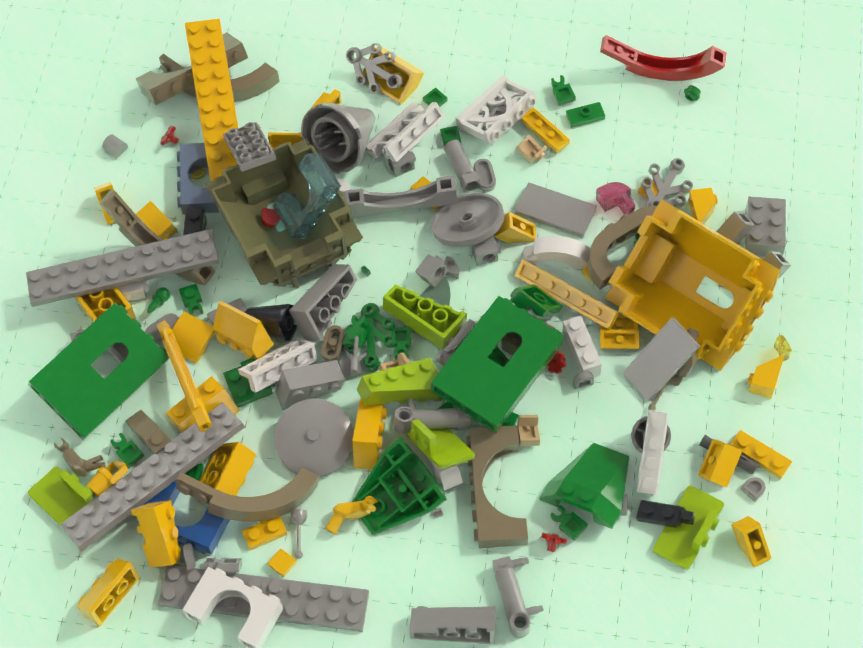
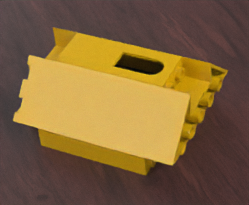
M661 199L653 215H646L637 233L641 236L625 264L617 266L608 283L612 286L605 299L618 306L620 313L655 335L671 318H675L686 331L689 328L696 329L699 332L696 342L700 345L696 350L697 360L702 359L721 371L736 352H740L744 342L754 329V321L762 316L764 312L763 306L773 298V291L781 270ZM705 276L733 294L734 301L730 307L721 308L696 292Z

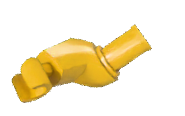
M367 496L362 501L338 503L333 507L332 512L334 514L327 526H325V529L336 535L344 520L360 519L370 514V512H374L376 507L373 504L377 503V500L372 496Z

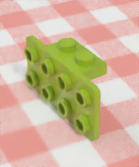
M419 419L411 421V430L405 434L440 469H447L450 466L466 463L475 458V453L449 428L428 429Z
M59 467L52 468L28 490V495L59 525L93 500L92 495L94 493L87 485L83 487L79 483L80 479L73 472L69 474L65 469L62 471Z
M691 485L686 488L677 506L694 512V524L682 523L677 528L665 526L653 547L655 554L685 570L691 568L700 549L707 546L711 538L708 535L711 530L715 531L720 520L717 518L724 507L723 501Z

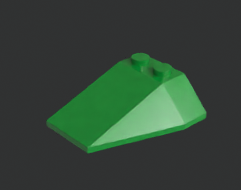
M400 437L383 452L352 502L362 501L367 496H372L377 500V503L373 504L376 510L360 518L370 533L376 535L433 512L447 498L441 485L420 457Z
M593 442L548 482L539 500L555 507L561 501L592 513L595 523L613 529L622 511L630 456Z

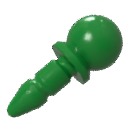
M160 287L156 290L152 297L153 301L148 306L147 313L155 311L159 305H163L170 298V291L167 288Z

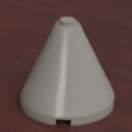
M321 103L308 110L304 115L301 124L302 140L306 139L308 146L313 145L328 172L334 174L349 172L357 167L363 158L376 117L373 111L368 108Z

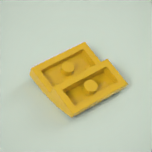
M185 311L172 329L183 357L195 364L198 363L206 352V345L215 334L212 325Z
M618 314L611 329H607L599 324L600 349H639L638 323L627 316Z

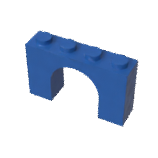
M171 483L145 504L171 500L173 506L180 494V491L176 489L177 483ZM208 507L202 519L196 524L187 527L175 526L178 529L177 540L180 545L184 546V544L191 543L197 552L201 554L206 552L212 555L230 520L208 513Z

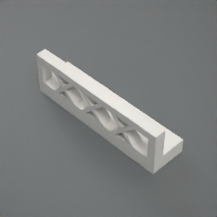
M298 338L238 369L239 375L249 379L251 391L258 392L279 381L282 370L307 366L317 361L314 343Z

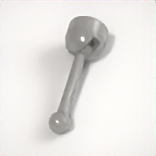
M304 509L291 510V520L297 525V551L295 552L297 559L303 556L301 552V525L307 519V511Z

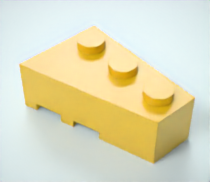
M360 398L352 441L354 468L372 470L379 460L380 448H382L383 444L382 434L385 432V422H383V419H387V408H384V404L365 405Z
M171 500L147 503L132 509V515H137L140 526H137L138 533H142L145 540L142 546L149 567L168 566L181 561V549L178 546L177 540L178 529L174 521L175 509L172 506Z

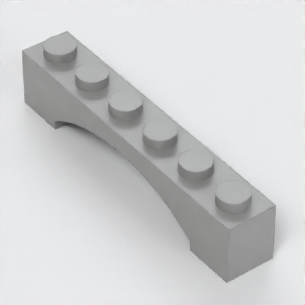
M454 175L436 178V181L426 186L404 192L376 193L364 191L363 188L344 191L345 200L352 210L353 218L458 203Z

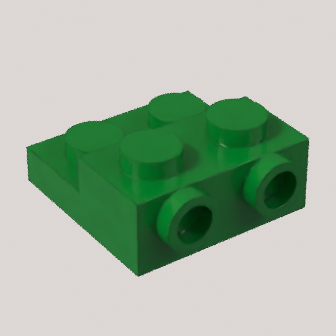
M535 284L515 288L510 295V300L515 306L527 311L532 310L541 317L559 313L563 307Z
M254 358L240 362L241 366L223 373L237 407L273 394L271 387L274 386V383L258 392L251 391L249 379L239 375L238 369L255 361L256 359Z

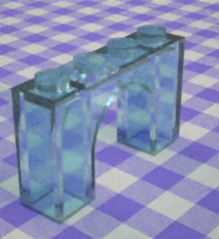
M306 153L298 166L309 186L310 195L307 206L303 207L295 193H280L273 204V208L291 238H307L341 187L321 154Z

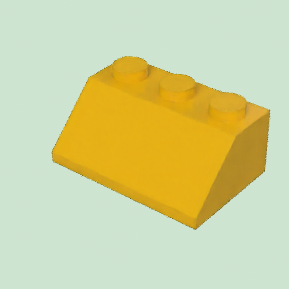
M382 47V51L379 54L371 53L368 60L384 55L389 50ZM396 55L395 61L384 62L377 66L390 74L400 75L402 85L399 88L388 87L386 79L376 73L374 74L377 83L381 85L380 92L399 104H403L418 88L425 72ZM364 68L362 73L367 76L366 69Z
M222 301L218 303L213 330L217 335L216 339L223 345H229L236 352L238 350L241 351L247 358L252 357L257 360L263 357L274 344L261 321Z
M213 376L197 387L207 414L222 402L235 415L240 412L226 390ZM186 397L166 412L169 422L180 434L196 423Z
M240 442L224 443L213 452L199 481L223 493L237 496L240 487L245 483V477L249 469L254 464L253 460L256 453Z
M119 558L111 562L106 567L102 577L94 581L91 590L80 598L76 606L80 613L100 627L140 579L132 563Z

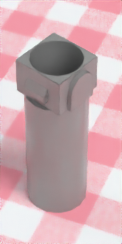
M449 141L444 146V151L463 192L478 189L480 178L476 171H474L460 141Z

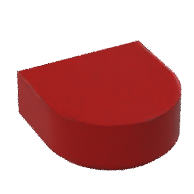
M262 207L261 222L263 225L269 228L276 227L280 221V210Z

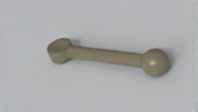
M669 381L658 392L653 403L649 404L648 410L656 409L655 405L666 386L669 385Z

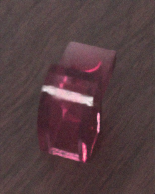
M610 182L596 189L595 199L605 212L618 206L624 215H629L635 211L636 207L634 200L630 198L631 188L624 183Z

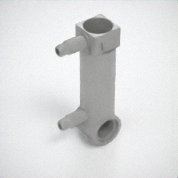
M410 398L408 400V407L402 406L396 409L393 427L396 432L407 434L411 430V421L419 419L428 429L457 428V430H465L470 428L471 417L458 408L416 410V403L413 398Z
M510 556L492 560L494 576L509 623V630L514 637L523 638L530 631L531 622L529 616L543 612L544 608L543 605L526 608L514 568L529 564L528 557L512 560ZM521 621L525 626L518 628L514 624Z

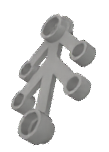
M372 43L371 46L361 50L358 47H351L347 50L345 56L346 60L354 66L356 83L358 85H365L369 80L370 92L373 94L380 93L381 85L377 83L374 73L386 79L387 85L390 88H399L402 85L400 75L390 74L377 66L384 62L395 61L396 55L394 52L387 51L384 55L368 60L363 56L370 53L379 54L382 51L380 43ZM361 64L365 66L367 76L362 73Z
M675 158L671 161L669 165L670 172L664 183L659 174L660 166L656 163L650 165L648 172L652 175L659 193L655 196L651 188L653 180L650 177L642 179L641 187L645 190L648 198L646 207L653 206V204L658 206L661 199L663 200L665 196L681 192L688 193L692 190L693 183L690 180L683 181L681 185L670 187L676 175L681 174L685 168V163L681 158ZM677 194L674 199L664 201L672 206L680 207L684 205L686 197L683 194Z

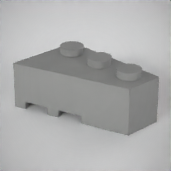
M337 360L282 370L275 392L283 411L299 401L319 398L341 390L345 379Z

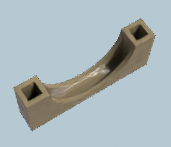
M228 32L224 33L225 52L228 68L248 59V55L241 41ZM191 66L169 73L149 71L135 78L142 94L155 105L195 86Z
M502 426L497 433L488 428L470 429V436H466V443L475 453V458L468 461V466H472L473 473H469L470 485H474V491H470L471 504L475 503L476 510H472V520L477 522V529H473L474 542L478 541L479 548L528 545L526 518H515L501 513L488 501L483 490V479L489 467L499 458L510 453L519 452L518 426Z

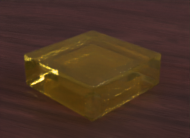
M780 335L776 337L774 348L779 356L784 357V362L789 360L792 349L786 338Z

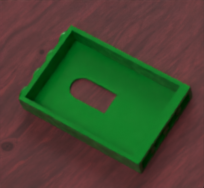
M498 295L433 379L431 391L491 431L497 433L563 345L564 336L559 330L547 326L543 320L531 316L527 310L513 305L511 300ZM515 332L521 336L522 344L505 367L489 359L488 356L504 335Z
M116 302L28 381V386L82 440L86 439L169 360L166 349L163 346L159 347L154 342L155 338L149 332L145 333L141 329V324L135 318L131 319L127 315L128 311L121 304L118 305ZM113 344H124L128 349V357L104 379L91 364Z

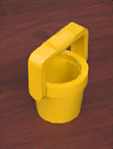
M114 460L107 467H100L87 483V486L93 491L95 497L100 496L101 493L116 484L129 469L125 463ZM116 468L119 469L114 475L111 474Z

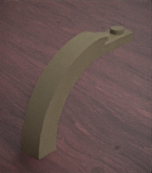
M164 53L159 57L160 68L164 73L184 69V67ZM265 62L247 75L230 79L234 102L256 97L280 82L278 71ZM195 86L184 91L197 98Z
M110 190L99 203L118 224V230L134 246L163 240L139 219L115 190ZM206 266L176 273V275L193 283L206 285L216 271L212 266Z
M301 468L292 481L277 491L261 496L241 497L223 493L184 473H180L177 478L176 489L184 495L196 498L202 504H208V513L228 520L255 522L280 517L299 507L313 494L318 486L320 476L305 468Z

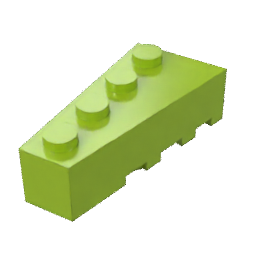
M396 284L383 296V310L406 326L411 327L413 331L441 350H444L448 341L458 334L460 326L463 323L466 324V312L455 311L451 306L446 304L444 306L440 305L431 298L420 297L418 293Z
M430 357L364 375L361 377L356 389L365 405L390 404V402L407 403L410 398H413L414 401L417 400L418 403L426 402V400L442 401L441 397L431 391V382L439 372Z

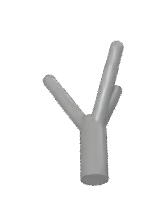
M357 336L354 341L353 356L344 346L342 348L343 352L351 360L350 374L352 375L357 374L359 361L367 356V351L359 357L357 356L359 339Z

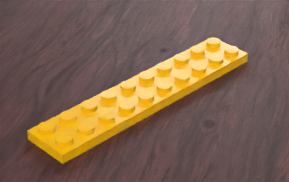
M220 18L185 22L210 181L223 176L222 171L228 167L237 165L223 137V133H226L229 129H237L239 127Z

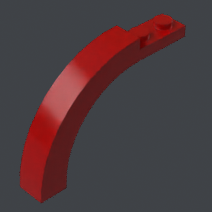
M608 35L602 37L600 47L601 53L625 64V70L643 77L667 81L693 80L714 74L725 67L727 52L713 45L700 53L685 57L654 56L636 50Z

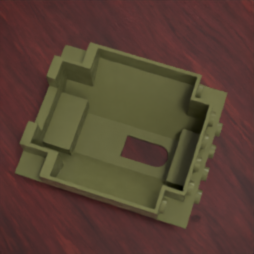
M305 139L293 145L287 142L273 148L277 160L241 172L238 165L230 166L222 171L223 176L205 183L260 285L273 283L274 286L286 287V284L292 285L293 288H299L297 278L325 265L331 267L340 259L344 260L352 251L350 247L360 242L363 238L353 221L351 208L313 145L308 146ZM274 202L281 203L294 223V226L279 233L276 227L269 228L261 222L262 207L267 208L269 204Z

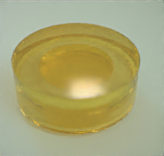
M205 166L196 169L191 174V179H203L206 175Z

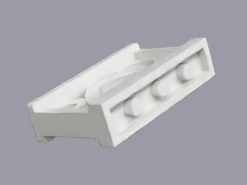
M501 75L455 118L459 131L467 132L491 146L521 119L525 113L537 103L535 91L509 80L505 75ZM506 103V112L504 114L489 117V110L493 106H500ZM483 125H486V131L482 130Z

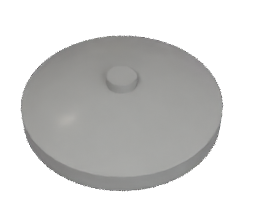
M485 193L464 194L458 196L457 204L443 205L437 209L431 219V229L435 239L444 245L451 247L471 246L494 235L502 226L505 213L501 202L492 195Z
M312 398L293 404L281 415L275 428L274 444L282 463L295 474H298L301 468H305L320 477H324L336 472L346 463L353 449L354 432L349 417L339 406L324 399Z

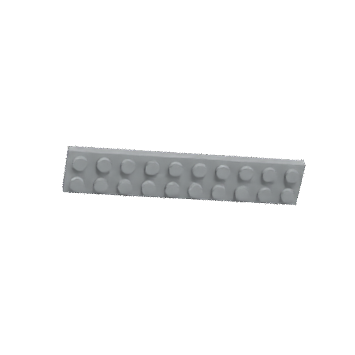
M212 229L36 269L26 272L30 304L32 307L219 264L213 232Z
M222 402L208 413L212 427L201 432L197 424L194 423L174 438L172 442L166 444L163 450L150 456L117 481L116 484L109 487L100 496H97L60 524L61 527L82 552L131 515L132 509L144 505L177 480L180 473H186L244 429L243 422Z
M166 566L158 605L160 607L183 609L206 570L198 568L187 570V567ZM239 573L226 575L230 578L237 577L241 579L244 585L249 587L251 585L258 587L267 596L272 594L278 597L283 607L277 619L279 622L363 632L370 594L368 589ZM228 597L221 600L215 606L212 613L248 618L251 607L243 598Z

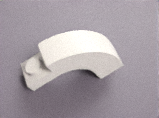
M544 236L535 238L534 244L524 247L523 259L532 264L547 260L561 261L577 270L587 266L590 247L568 237Z

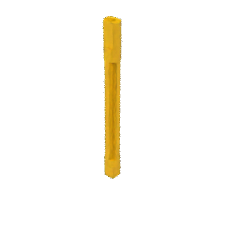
M164 320L157 324L160 337L198 429L204 432L212 427V423L175 335L169 324Z

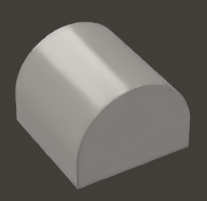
M113 134L108 135L102 144L103 150L115 159L129 148L127 143Z

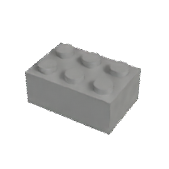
M748 196L745 214L755 226L745 236L744 249L758 257H766L771 251L780 252L783 255L786 247V199Z

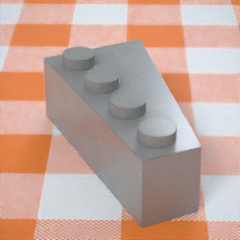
M333 264L289 310L305 340L316 342L323 340L324 331L330 328L332 324L331 319L335 313L340 311L341 302L348 297L357 281L350 265Z
M418 606L417 608H411L410 639L494 644L496 606L431 608Z

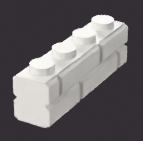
M648 410L637 492L653 495L658 493L669 418L668 412Z

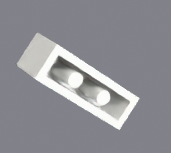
M582 316L564 320L562 333L579 373L590 371L593 377L601 375L602 362Z

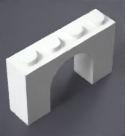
M208 567L183 608L185 616L204 626L213 609L221 600L228 597L243 598L250 604L251 610L237 638L239 643L247 648H261L283 610L280 599L272 594L269 596L263 594L262 590L256 586L251 585L249 587L244 585V582L237 577L230 578L226 576V573L219 568L214 570Z

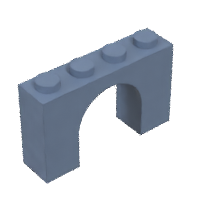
M204 143L180 144V151H177V162H180V166H177V177H180V181H177V191L180 192V196L177 197L178 208L181 207L182 215L185 214L187 208H202L205 210V213L220 212L208 189L195 186L190 182L191 176L196 171L208 168Z

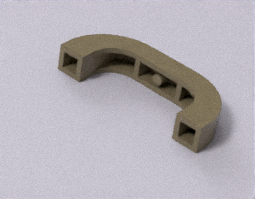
M647 206L629 215L625 214L616 223L608 224L595 237L590 248L587 267L592 281L599 290L610 284L608 282L616 270L609 262L607 253L638 234L637 231L646 215L652 216L657 206Z

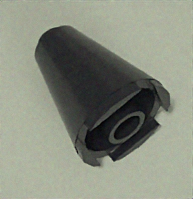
M280 304L249 307L244 312L260 320L267 334L282 342L291 341L297 330V325H294L295 321L289 312L294 305Z

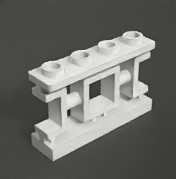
M411 102L368 142L366 149L373 159H377L384 153L387 159L390 158L392 162H397L442 121L445 115L437 102H432L425 110L421 104L417 105L416 102Z

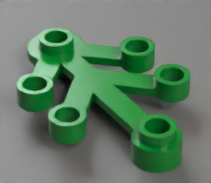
M375 303L364 305L361 309V317L357 321L360 322L362 316L367 318V327L365 328L367 330L365 340L367 339V357L364 360V365L370 372L378 371L381 361L376 356L375 337L381 340L387 348H392L396 343L392 335H386L375 327V320L382 324L386 331H391L395 327V323L391 318H385L379 314L380 309ZM346 347L347 351L353 354L354 349L350 350V347Z

